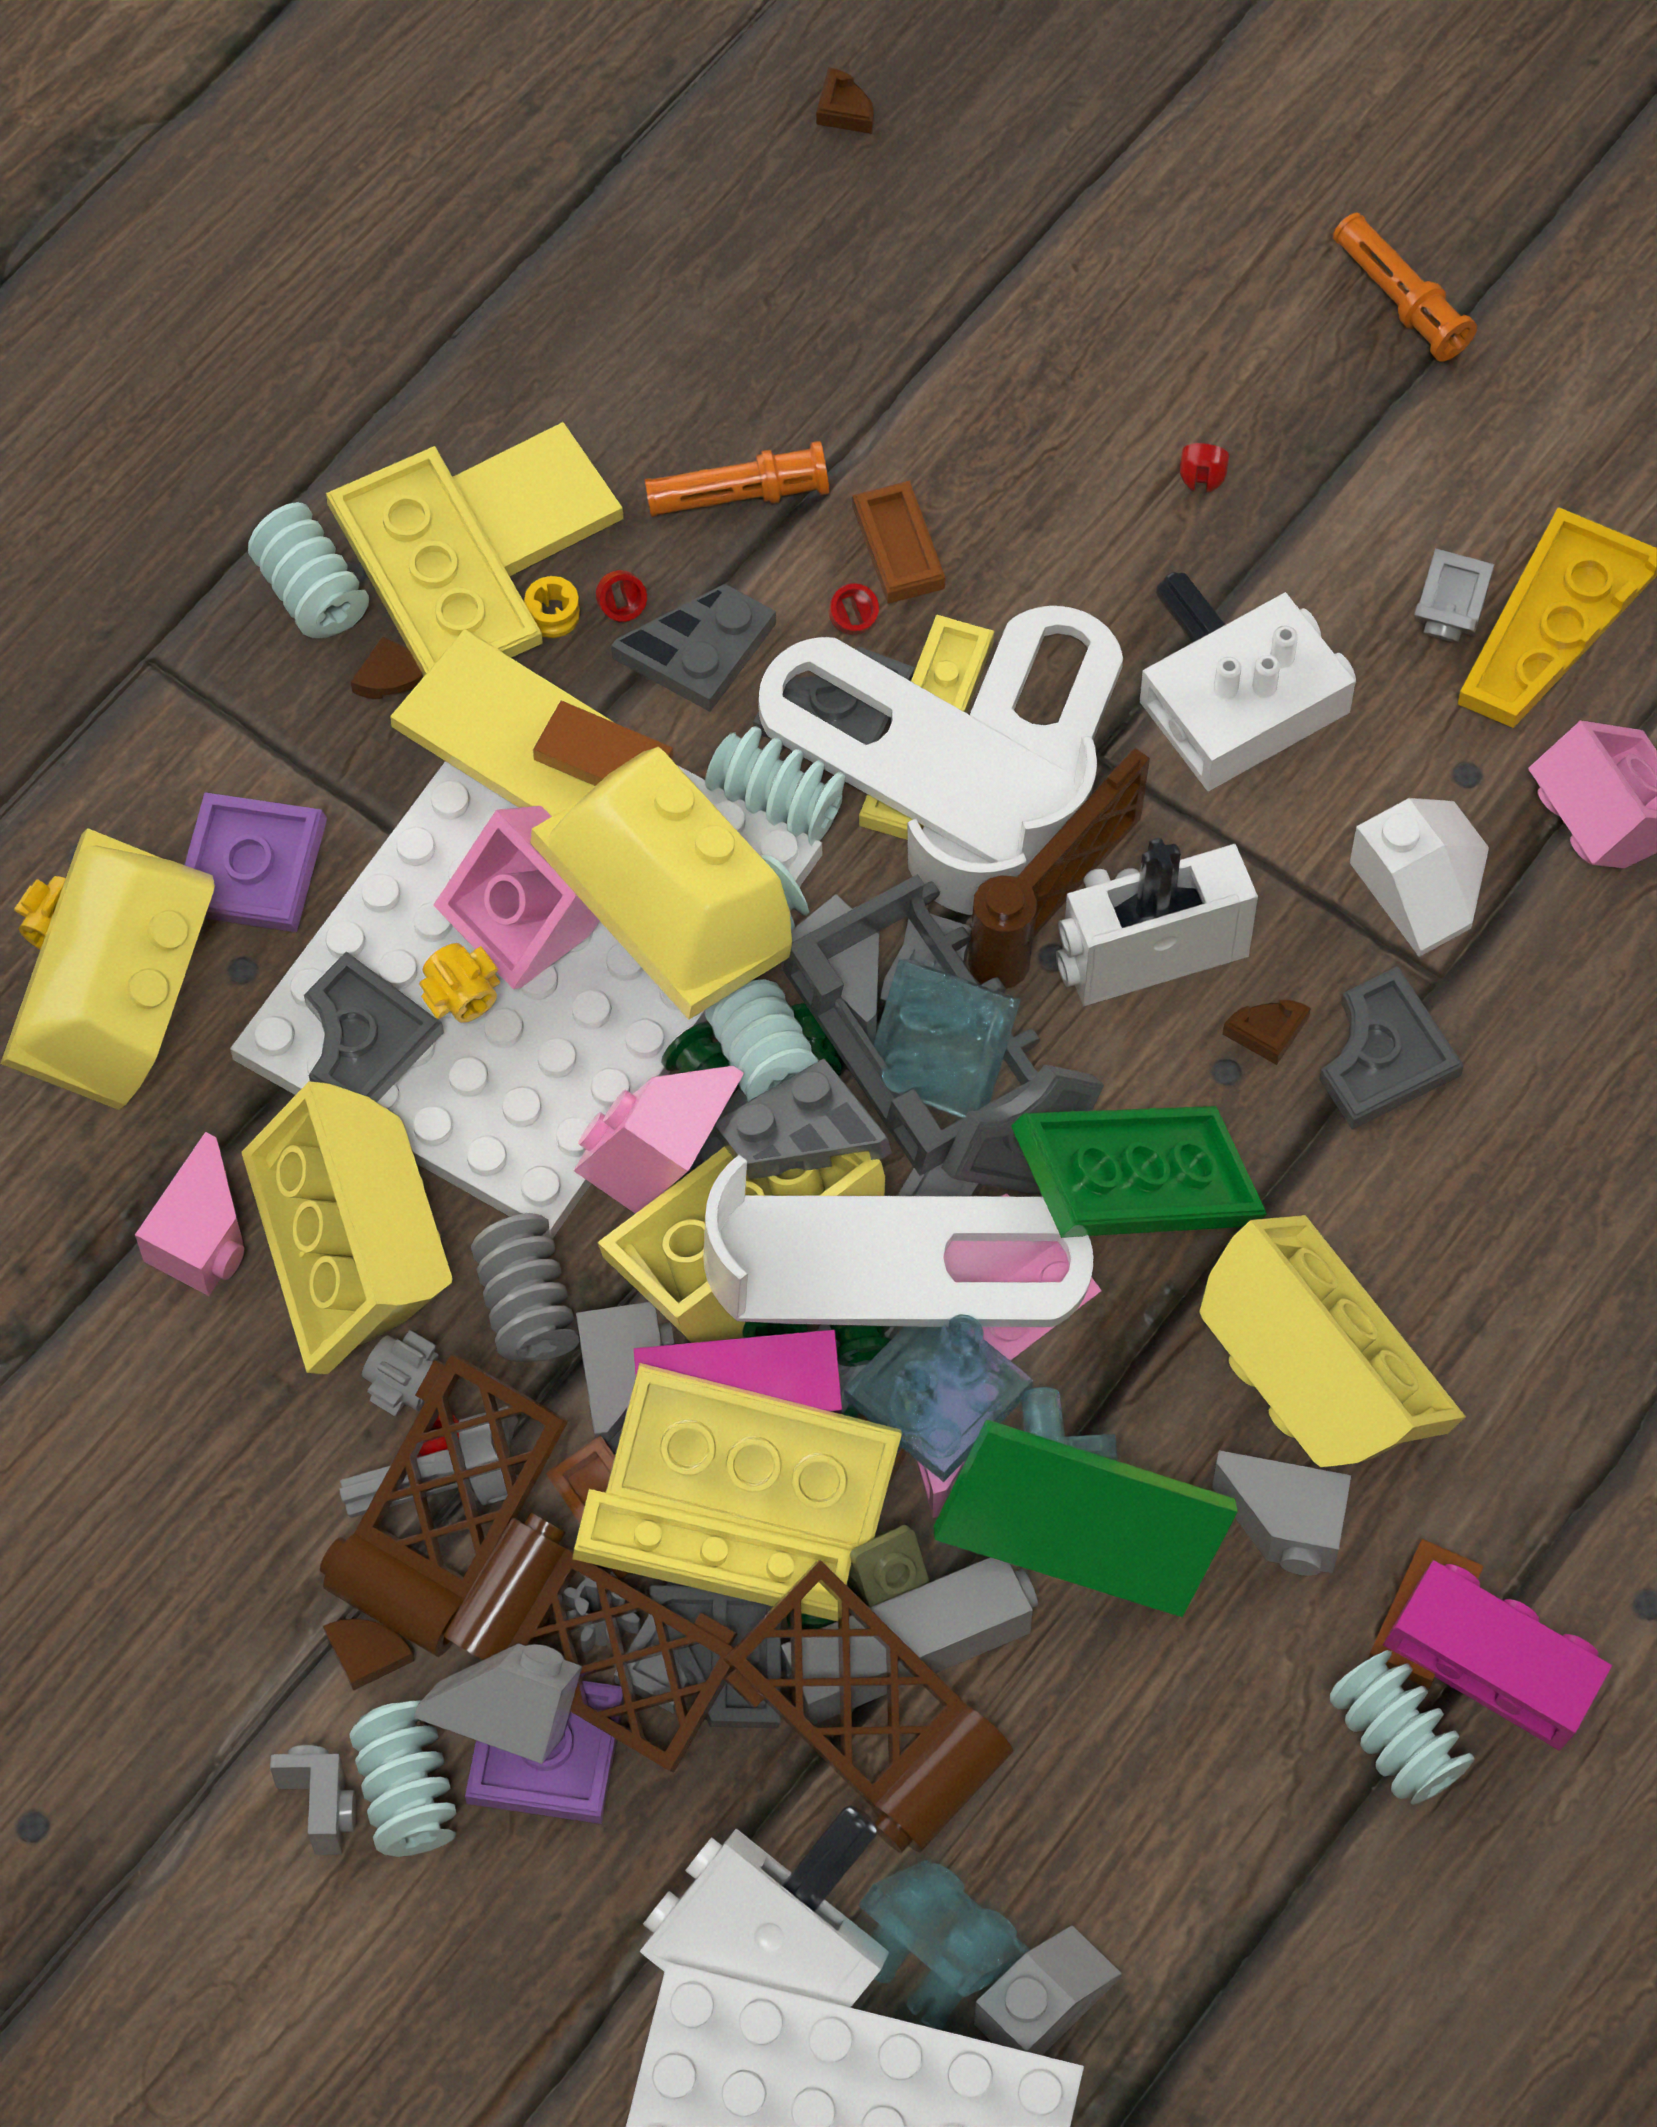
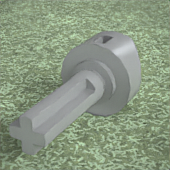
M510 1406L499 1408L498 1411L510 1408ZM486 1412L459 1420V1423L486 1415ZM516 1415L501 1420L510 1456L513 1432L518 1423ZM489 1424L459 1432V1443L467 1470L499 1461ZM448 1449L416 1458L423 1483L454 1474ZM390 1466L340 1480L342 1487L340 1488V1495L346 1505L349 1518L365 1514ZM501 1469L469 1479L471 1488L482 1505L486 1506L506 1500L508 1494ZM407 1475L399 1490L410 1487ZM453 1483L426 1491V1497L458 1488V1485ZM409 1496L393 1501L390 1507L413 1501L414 1498Z

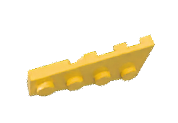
M1558 507L1460 690L1457 704L1514 728L1657 576V548Z

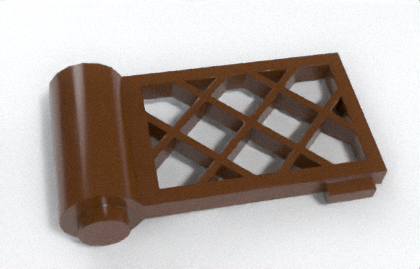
M1134 748L1121 761L1107 779L1017 877L1000 875L989 878L979 886L974 894L968 966L971 975L981 985L998 977L1004 987L1008 989L1015 987L1025 979L1030 969L1032 942L1035 935L1063 906L1067 900V893L1076 891L1083 884L1086 874L1096 869L1140 821L1150 758L1141 751Z
M450 1355L446 1364L438 1360L433 1361L415 1394L425 1403L355 1533L347 1540L342 1537L337 1538L328 1548L320 1564V1572L325 1574L323 1589L436 1657L442 1656L453 1645L452 1641L443 1636L510 1520L512 1517L517 1518L569 1421L457 1355ZM461 1376L480 1388L486 1415L454 1424L448 1397ZM495 1396L513 1407L498 1411ZM525 1413L545 1425L532 1451L513 1457L510 1456L501 1422L502 1419ZM439 1416L442 1428L431 1431ZM489 1424L499 1461L467 1470L457 1433ZM445 1437L454 1474L423 1483L416 1457L425 1442ZM526 1462L516 1479L513 1466ZM501 1469L508 1496L499 1511L479 1516L469 1479ZM407 1475L410 1487L399 1490ZM457 1483L466 1520L435 1529L425 1492ZM413 1496L422 1529L421 1534L399 1539L379 1527L393 1501ZM493 1522L484 1538L481 1525ZM469 1529L476 1555L463 1577L444 1566L437 1538ZM425 1542L428 1555L411 1545Z
M531 1512L525 1523L512 1517L443 1636L478 1658L485 1660L518 1643L524 1646L533 1645L537 1639L560 1634L565 1660L578 1665L570 1630L605 1621L614 1657L582 1666L570 1712L674 1773L726 1684L724 1679L733 1670L723 1659L734 1649L731 1645L738 1634L701 1612L693 1624L597 1566L572 1559L573 1552L560 1545L566 1532ZM578 1571L596 1582L602 1611L568 1620L562 1594L575 1572ZM610 1591L630 1603L613 1607ZM554 1610L557 1623L544 1627ZM641 1610L649 1613L654 1618L660 1644L624 1654L616 1617ZM667 1625L687 1637L670 1641ZM701 1644L720 1655L706 1682L685 1688L681 1687L673 1651ZM663 1655L671 1691L636 1701L627 1664ZM616 1667L625 1704L597 1711L587 1703L581 1677ZM698 1695L689 1712H687L684 1698ZM674 1701L680 1727L667 1750L664 1751L645 1739L638 1711ZM628 1714L631 1730L611 1718Z
M821 1560L816 1561L723 1659L733 1669L724 1680L753 1708H756L764 1700L871 1806L873 1812L878 1817L874 1821L878 1826L877 1834L899 1853H902L908 1846L921 1853L1014 1751L1008 1740L992 1723L964 1703ZM818 1582L838 1601V1629L802 1630L801 1600ZM790 1612L791 1630H773ZM849 1613L865 1629H849ZM838 1637L839 1678L803 1679L802 1638ZM850 1637H874L886 1648L887 1677L851 1678ZM765 1638H791L792 1679H766L746 1658ZM898 1661L914 1677H898ZM898 1685H923L943 1706L924 1726H899ZM839 1686L840 1727L815 1728L803 1716V1687ZM851 1686H887V1727H852ZM775 1687H792V1704ZM888 1734L889 1764L870 1782L852 1764V1735ZM900 1734H916L900 1751ZM826 1735L841 1736V1752L825 1737Z

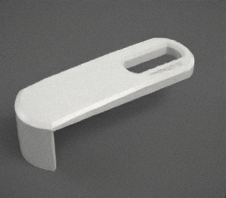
M1043 606L1020 613L1006 625L970 716L1075 776L1081 738L1092 736L1094 740L1122 670L1123 656L1116 637L1100 620L1078 609L1064 606ZM1058 633L1071 635L1081 640L1088 650L1059 722L1049 725L1031 724L1020 718L1014 709L1044 636ZM916 818L907 822L908 869L912 877L918 874L924 884L931 881L934 882L940 891V895L934 901L953 911L972 915L974 894L982 883L989 878L1000 875L1017 877L1027 866L1024 853L1014 858L992 863L926 826L922 830Z
M812 638L790 646L772 661L760 684L759 717L768 737L772 739L779 738L782 740L783 745L792 751L799 749L803 752V757L813 763L819 760L824 763V769L833 775L838 772L844 774L845 782L909 818H916L918 823L992 863L1014 858L1024 853L1028 865L1092 795L1097 769L1096 750L1092 736L1081 738L1074 776L836 638ZM809 670L891 718V726L881 739L865 745L783 697L785 686L794 676Z
M738 1155L719 1174L712 1186L706 1204L703 1253L705 1274L718 1302L736 1321L919 1327H1054L1068 1319L1080 1306L1088 1291L1092 1276L1093 1250L1089 1236L1061 1238L1043 1197L745 1195L747 1160ZM952 1241H1032L1033 1243L1035 1241H1058L1066 1252L1069 1270L1062 1282H955L946 1271L943 1257L944 1252Z

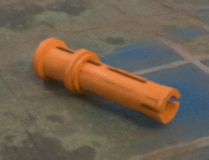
M1356 212L1347 216L1339 223L1333 233L1334 241L1341 245L1369 277L1399 306L1398 314L1401 323L1406 328H1415L1431 345L1430 352L1437 361L1444 362L1460 354L1470 344L1476 334L1477 324L1470 316H1461L1445 300L1446 292L1438 283L1424 282L1366 222L1363 215ZM1372 252L1393 272V276L1372 255Z
M821 441L811 442L810 449L776 455L771 450L761 451V454L756 455V461L703 469L655 479H644L651 517L763 497L764 502L776 504L780 502L781 496L816 490L820 496L830 493Z

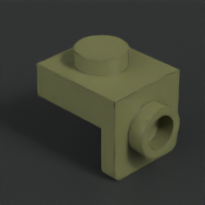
M902 1525L894 1530L886 1529L876 1534L873 1540L854 1548L850 1553L852 1562L847 1586L869 1608L930 1583L916 1534L907 1525Z

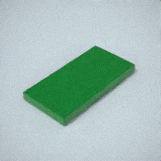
M1216 1106L1023 1113L1011 1125L1061 1238L1244 1227L1250 1220L1263 1219L1267 1215Z
M986 1419L933 1529L936 1541L1183 1618L1234 1521L1238 1509L1234 1498Z

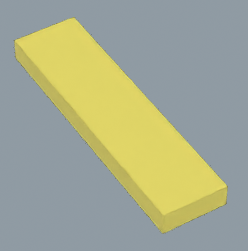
M936 615L911 682L967 713L994 643V631ZM867 794L859 815V826L908 840L907 822L913 819ZM919 823L921 829L923 830L924 825Z
M591 1489L588 1491L572 1558L586 1563L769 1606H774L818 1560H821L847 1585L852 1562L850 1558L851 1550ZM818 1582L801 1600V1613L838 1621V1601Z

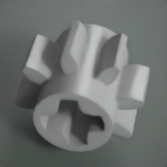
M412 1330L408 1331L403 1341L396 1340L389 1335L383 1337L370 1353L362 1370V1377L372 1383L367 1391L372 1395L370 1401L397 1417L404 1405L420 1411L425 1401L415 1396L433 1361L437 1360L439 1354L434 1352L437 1345Z
M612 1571V1572L610 1573V1575H612V1576H614L615 1578H617L616 1575H615V1574L613 1573V1571ZM584 1576V1581L580 1583L577 1589L567 1587L562 1594L563 1602L568 1607L575 1609L566 1612L568 1620L588 1615L590 1610L600 1611L602 1609L596 1582ZM610 1591L613 1607L630 1603ZM635 1613L616 1617L621 1638L626 1631L635 1634L639 1633L641 1623L640 1618ZM605 1621L570 1630V1632H574L579 1629L582 1651L585 1653L590 1651L594 1644L599 1646L608 1645L612 1650Z

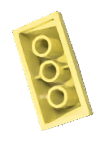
M656 747L643 751L609 773L581 800L532 828L531 845L688 1020L790 957L792 947L790 910L780 878L661 748Z
M87 828L79 839L0 1064L118 1110L123 1108L142 1085L159 1053L215 888L213 875L171 860L162 859Z
M308 1081L241 1152L307 1373L329 1374L358 1345L372 1341L404 1323L452 1283V1275L443 1250L440 1234L430 1209L423 1180L419 1174L405 1126L399 1116L371 1098L332 1084Z
M725 1147L598 1242L603 1258L657 1308L691 1343L743 1338L742 1331L745 1322L736 1321L718 1302L707 1281L703 1260L705 1215L709 1193L719 1174L734 1159ZM869 1151L831 1156L832 1167L807 1171L796 1168L787 1170L781 1175L751 1180L746 1175L745 1195L884 1196L885 1174L881 1161L878 1159L871 1160Z
M1306 1215L1250 1220L1232 1237L1209 1274L1200 1314L1203 1321L1231 1355L1229 1357V1364L1236 1375L1246 1384L1256 1387L1271 1406L1268 1411L1274 1424L1284 1434L1295 1438L1314 1463L1320 1467L1363 1462L1375 1458L1403 1442L1448 1434L1466 1418Z

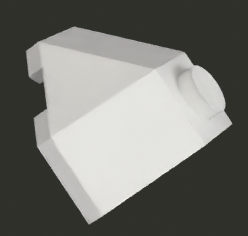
M1408 798L1356 826L1350 864L1420 957L1471 929L1489 847L1454 801Z

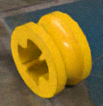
M547 576L539 578L529 586L525 593L524 603L539 627L542 636L558 638L573 631L580 618L579 596L574 585L562 577ZM549 600L562 601L563 611L556 607V614H545L542 611V603L549 607Z

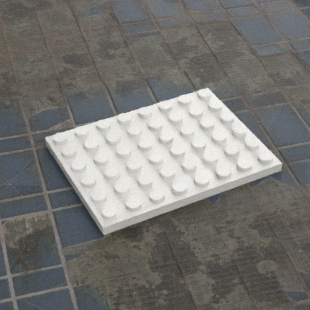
M445 761L232 1045L230 1050L233 1060L296 1095L310 1081L308 1075L321 1057L324 1042L321 1022L306 1006L304 994L346 951L434 1016L421 997L424 991L420 987L419 982L426 978L422 971L425 962L437 950L453 943H460L469 954L475 950L434 907V903L494 812L499 809L519 807ZM678 766L760 856L768 855L780 861L790 872L798 886L802 885L822 856V842L816 840L811 846L808 842V835L805 833L795 838L792 833L787 831V824L783 821L775 826L770 824L766 819V812L760 810L755 814L750 813L745 807V801L741 799L735 802L727 800L723 789L719 787L713 791L707 789L704 779ZM600 921L588 938L522 988L513 989L496 972L495 975L500 980V984L493 988L497 993V998L492 1007L480 1017L465 1023L458 1022L451 1012L439 1019L442 1022L443 1034L377 1102L402 1120L416 1164L510 1217L525 1213L542 1215L549 1221V1229L543 1236L551 1239L557 1234L592 1184L574 1172L575 1167L586 1150L578 1142L587 1126L599 1112L606 1115L611 1105L624 1090L634 1094L652 1077L668 1075L670 1071H667L661 1063L662 1055L668 1046L684 1031L707 1020L705 1010L688 1020Z

